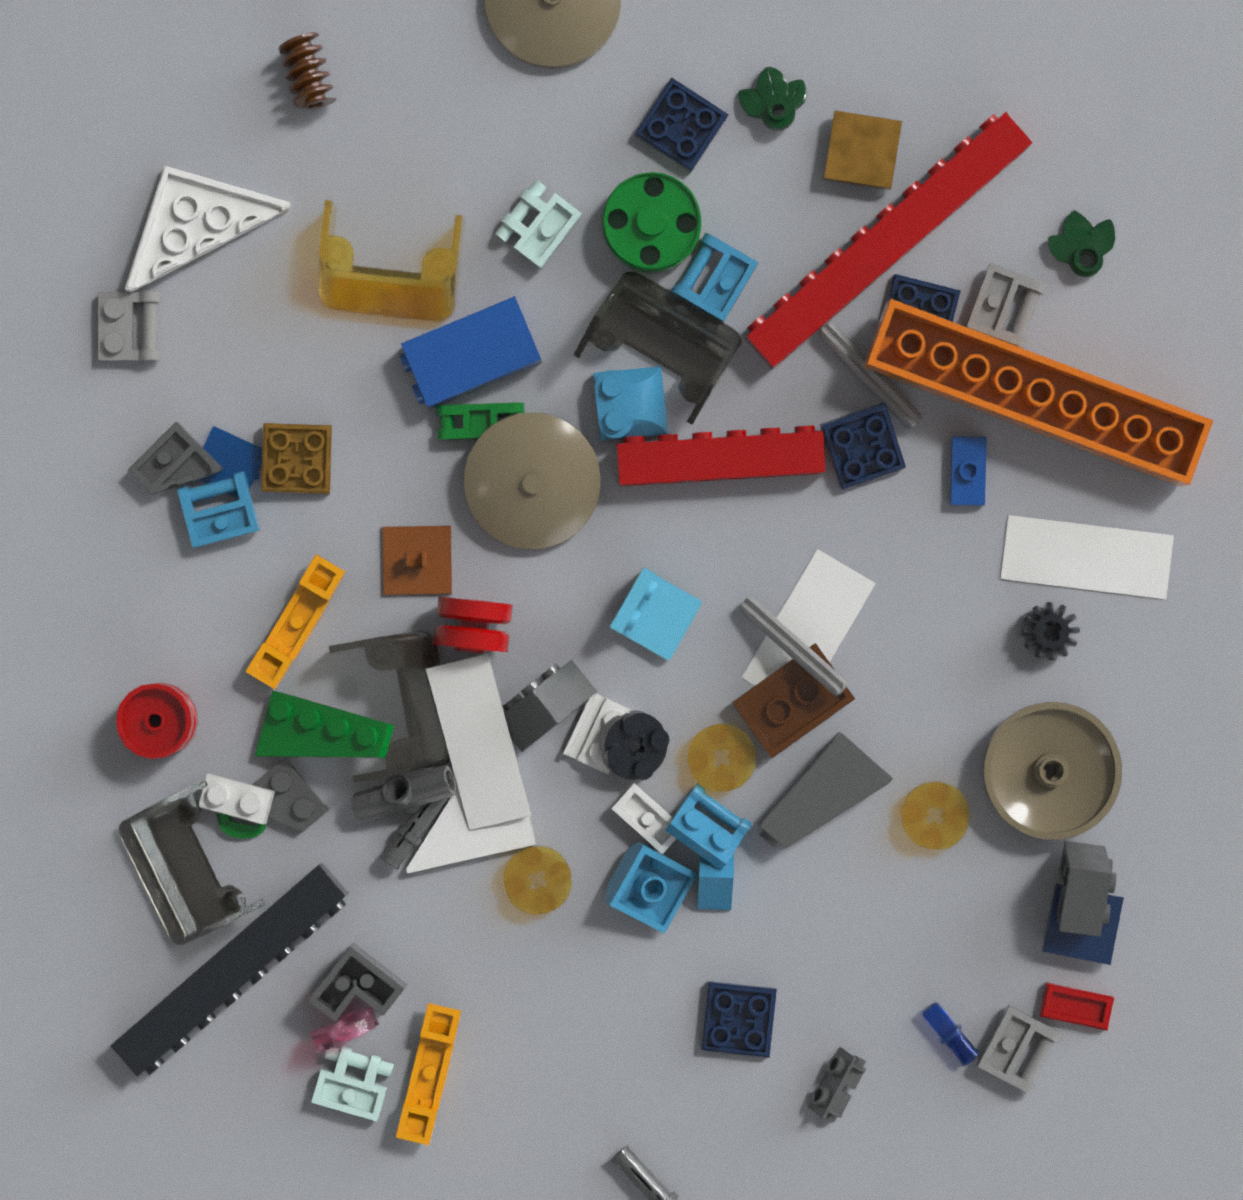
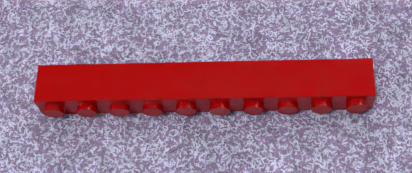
M1007 112L999 118L995 114L990 116L979 126L982 130L981 134L974 140L967 136L953 149L956 155L951 160L946 162L942 158L927 171L931 176L922 185L915 181L902 193L905 199L899 205L894 207L890 203L876 215V218L879 220L877 224L870 230L866 225L863 226L850 238L854 244L844 252L840 248L834 251L825 259L824 262L828 265L819 274L814 270L811 271L798 283L802 289L793 296L787 292L773 305L776 311L767 319L761 315L747 327L750 334L746 336L745 340L771 370L785 360L1032 145L1033 142Z

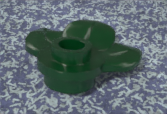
M770 66L764 68L759 74L757 88L743 89L738 93L739 102L744 112L750 117L762 119L769 129L775 131L785 130L792 125L795 120V111L805 103L807 97L806 85L802 79L787 83L782 72ZM776 109H782L784 111V113L781 116H775L772 114V112Z
M1073 210L1064 222L1063 235L1048 237L1049 250L1057 261L1069 264L1071 270L1076 275L1091 277L1100 271L1103 265V256L1114 247L1115 228L1110 219L1104 220L1092 227L1091 223L1082 214ZM1081 255H1088L1091 258L1090 266L1085 267L1081 265Z

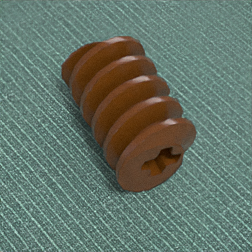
M317 32L292 37L282 43L278 49L280 54L286 55L282 60V65L290 69L285 77L288 81L294 82L289 86V92L298 95L292 101L293 106L296 108H319L336 101V98L325 96V93L333 89V85L322 84V80L328 77L330 73L329 71L318 70L319 66L326 63V58H315V54L323 49L322 45L311 43L312 40L319 37Z

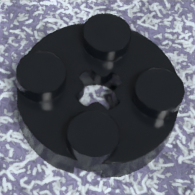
M633 710L622 716L617 715L606 724L600 736L599 746L600 750H602L603 762L612 773L627 780H647L664 761L670 741L669 735L656 718L645 712ZM639 737V749L629 754L631 748L627 746L628 741H635Z

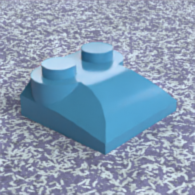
M661 366L607 370L605 372L593 373L601 442L622 440L624 437L631 436L650 437L668 434Z
M637 842L626 851L610 879L606 889L605 902L665 934L698 873L659 853L650 846Z

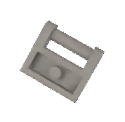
M990 263L966 327L1024 348L1027 340L1024 338L1039 295L1044 294L1047 285L1036 279ZM1019 286L1027 291L1012 332L1003 330V326Z
M98 292V361H160V350H156L157 304L160 303V292ZM134 304H143V350H134Z
M1008 1005L976 1066L1031 1095L1036 1086L1033 1082L1053 1044L1059 1042L1063 1033ZM1036 1031L1043 1036L1020 1077L1014 1074V1071Z

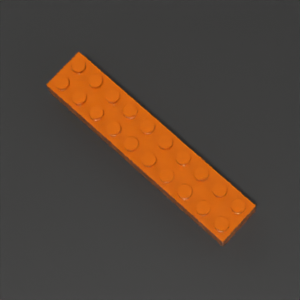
M890 299L885 304L862 366L884 376L1180 487L1190 485L1214 421Z

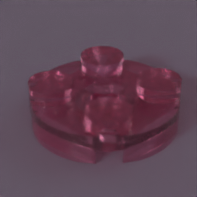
M370 1006L358 1012L353 1011L337 1019L338 1022L318 1027L310 1031L309 1034L315 1051L318 1053L333 1048L334 1042L335 1044L348 1042L373 1030L380 1024Z

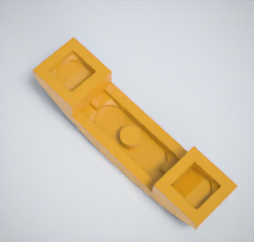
M317 554L314 556L299 581L298 588L265 643H262L245 671L246 673L276 690L322 617L346 571Z
M428 1002L396 1138L430 1145L462 1010Z

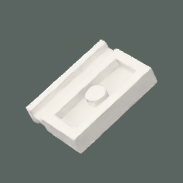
M595 693L588 699L563 754L609 774L610 770L603 762L604 758L599 746L601 733L613 717L617 715L622 716L633 710Z

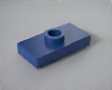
M951 437L950 505L985 506L987 437Z

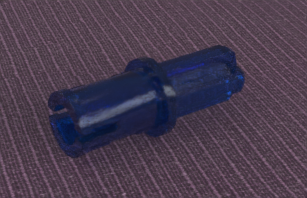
M938 1002L930 1004L922 1012L924 1018L941 1037L940 1043H946L959 1059L962 1066L968 1065L980 1054L978 1049L976 1050L961 1031L962 1026L960 1024L956 1025Z

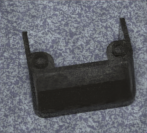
M630 271L622 275L594 314L573 355L580 358L590 342L603 351H616L623 343L681 377L678 383L680 393L685 400L696 404L686 421L693 425L740 347L742 339L739 333L732 327L642 274Z
M417 630L329 646L330 653L364 648L367 662L374 669L379 671L396 669L409 737L394 740L389 744L385 758L386 768L353 775L354 783L440 766L451 761L426 672L427 668L441 665L438 645H433L434 636L427 631Z
M206 780L159 801L122 821L119 825L122 842L170 939L178 945L188 943L266 905L264 898L246 906L245 896L241 890L229 884L221 887L192 828V825L199 821L201 808L198 807L199 802L192 794L208 786Z

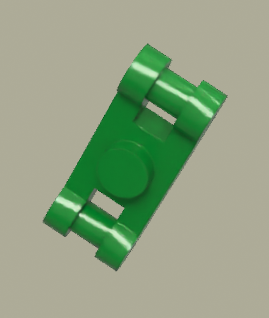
M524 403L436 406V416L440 419V429L436 430L437 440L478 439L487 428L498 421V414H508L510 416L525 412ZM453 416H463V428H453Z

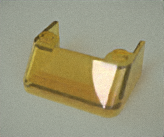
M325 200L319 248V296L327 308L335 311L432 322L446 321L454 314L465 229L463 215H455L452 249L434 248L428 251L422 261L421 273L353 266L354 249L351 243L341 236H334L337 208L331 200Z

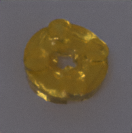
M717 723L703 728L694 736L688 749L687 762L692 776L701 786L711 791L727 792L741 787L749 780L755 768L756 753L751 739L744 731L730 724ZM724 748L730 751L728 754V758L731 760L728 766L725 764H721L719 767L715 766L713 763L716 758L712 755L716 749L720 752Z
M940 781L925 782L913 788L906 796L900 814L903 829L914 843L931 850H939L954 846L964 837L968 828L970 811L966 798L957 788ZM930 807L934 809L941 807L944 810V813L941 815L943 820L941 824L938 825L934 821L930 824L927 822L926 818L929 816L927 810Z
M528 846L516 853L507 864L504 872L505 891L511 903L519 910L533 915L549 913L559 908L569 896L572 886L571 868L558 851L547 846ZM540 870L545 873L544 879L548 881V884L545 887L540 885L536 890L531 887L532 881L528 876L530 873L537 874Z

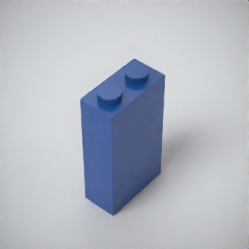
M515 296L403 342L401 345L404 352L398 354L405 372L412 371L417 383L412 385V389L419 405L425 402L429 409L542 363L540 354Z

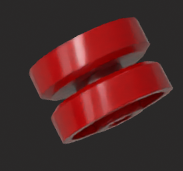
M438 597L437 615L441 618L457 619V626L439 625L435 627L433 645L455 647L456 651L486 654V650L508 653L510 635L505 631L489 630V624L506 625L510 623L513 604Z
M167 683L141 685L130 691L120 703L116 716L117 732L125 747L138 756L149 759L173 756L185 749L195 737L198 725L197 709L190 696L178 686ZM155 714L159 715L162 719L160 726L152 725L151 718H155Z

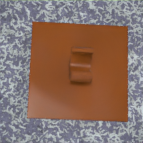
M451 525L382 527L384 595L452 594Z

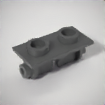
M839 1047L836 1055L828 1063L827 1072L821 1084L814 1090L808 1108L821 1118H826L832 1122H835L837 1117L841 1118L852 1097L842 1090L844 1086L856 1089L862 1075L866 1071V1068H864L866 1061L856 1055L853 1056L842 1047Z

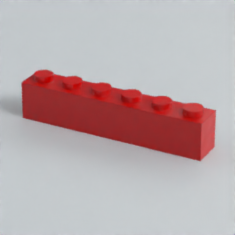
M814 425L794 427L795 433H781V428L776 427L760 429V435L747 436L746 430L726 431V437L713 438L712 432L692 433V439L678 440V434L658 435V441L644 442V436L624 437V443L617 444L619 485L623 487L824 474L826 470L823 431H815Z

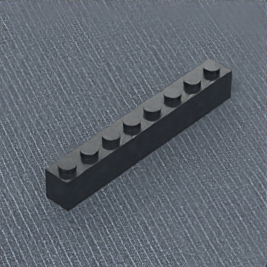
M320 863L111 1045L112 1049L137 1077L144 1071L150 1076L165 1063L161 1058L164 1053L170 1048L176 1053L191 1040L187 1033L196 1026L203 1030L217 1017L213 1013L217 1007L223 1003L228 1008L243 994L239 988L248 980L252 985L256 984L269 972L265 966L275 958L280 963L295 950L291 945L293 941L300 935L306 940L321 927L316 921L327 913L332 918L346 905L343 898L349 894L327 867Z

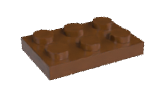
M816 643L809 647L833 668ZM792 659L738 697L732 704L769 756L773 758L855 700V697L848 687L840 695L834 696Z

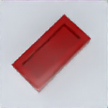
M1046 982L1039 1016L1108 1031L1114 997Z

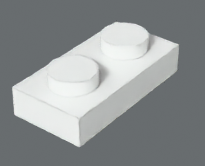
M207 773L198 807L264 825L267 824L275 791Z
M635 783L611 808L661 854L676 840L674 836L665 831L673 817Z

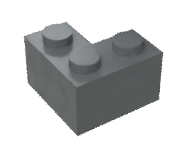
M572 659L561 668L555 663L540 675L544 682L540 683L536 678L521 690L525 696L524 698L518 693L503 705L507 711L504 715L511 740L521 752L597 692Z
M1064 841L1059 868L1062 887L1056 915L1059 931L1100 937L1102 925H1108L1110 904H1107L1108 893H1114L1116 873L1112 872L1113 860L1108 859L1105 846Z
M353 942L312 994L308 1002L335 1022L357 995L384 1016L407 984Z

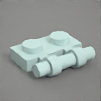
M536 180L529 190L524 189L519 196L521 200L510 214L506 213L502 218L501 223L503 224L495 235L504 242L509 239L513 232L519 235L521 238L515 244L514 249L542 269L581 218L582 213L556 193L546 204L540 197L547 187ZM531 208H533L539 214L527 228L521 222Z
M328 1045L325 1059L336 1061L337 1065L335 1071L325 1068L320 1070L311 1103L377 1122L388 1087L376 1084L375 1080L377 1074L391 1077L394 1064L381 1061L382 1057L373 1054L371 1057L354 1053L352 1048L342 1046L340 1049ZM347 1066L367 1070L365 1079L362 1080L345 1075Z

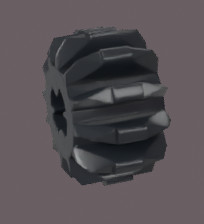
M1052 602L1045 603V615L1041 608L1034 606L1032 611L1037 619L1024 616L1023 621L1032 627L1031 629L1020 631L1022 636H1032V639L1024 644L1025 648L1029 649L1037 644L1038 646L1034 653V656L1040 658L1046 649L1048 660H1055V648L1062 657H1066L1068 651L1064 643L1072 647L1077 645V641L1070 638L1069 633L1076 634L1080 632L1079 627L1069 628L1068 625L1076 619L1075 614H1070L1063 618L1066 611V606L1060 605L1054 614ZM1047 622L1049 626H1057V630L1054 632L1056 637L1054 640L1051 637L1044 638L1042 634L1046 631L1045 624Z

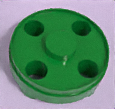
M657 172L640 173L624 180L610 194L603 211V234L612 254L625 266L646 274L664 272L680 265L693 252L701 232V212L693 193L678 179ZM658 181L662 184L664 190L659 196H649L644 191L646 183ZM614 213H622L628 221L625 227L614 229L609 225L608 218ZM685 216L692 218L696 227L689 233L681 232L676 226L679 218ZM651 248L658 252L660 259L656 264L646 265L641 261L640 254L645 249Z

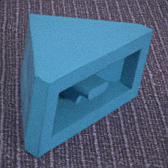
M734 853L722 870L699 855L697 909L731 910L734 882Z

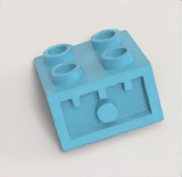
M644 567L610 628L664 659L670 660L702 605V601Z

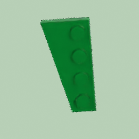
M272 690L255 756L287 758H386L394 725Z

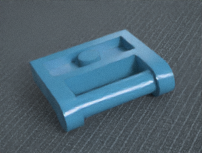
M705 233L700 241L702 243L701 248L680 283H675L671 292L724 323L759 262L713 235ZM716 251L723 255L701 294L698 295L692 291V288L713 252Z
M245 471L234 473L232 478L190 489L189 486L178 488V495L192 548L260 531ZM238 491L240 499L238 501L195 512V501Z
M697 783L665 831L722 870L753 823L745 817L741 819L706 794L704 792L706 789ZM697 803L734 830L733 834L694 808L695 804Z

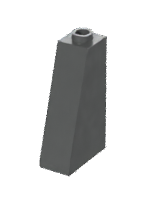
M839 732L759 822V826L764 829L759 835L774 848L780 843L786 849L888 785L893 778L844 734Z

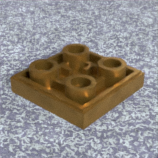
M835 110L823 179L891 190L902 121Z
M263 423L261 492L330 494L332 425Z

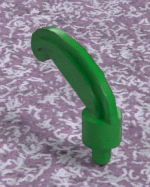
M216 814L218 825L222 832L230 837L240 839L253 838L263 833L266 828V824L256 823V826L233 822L230 815Z

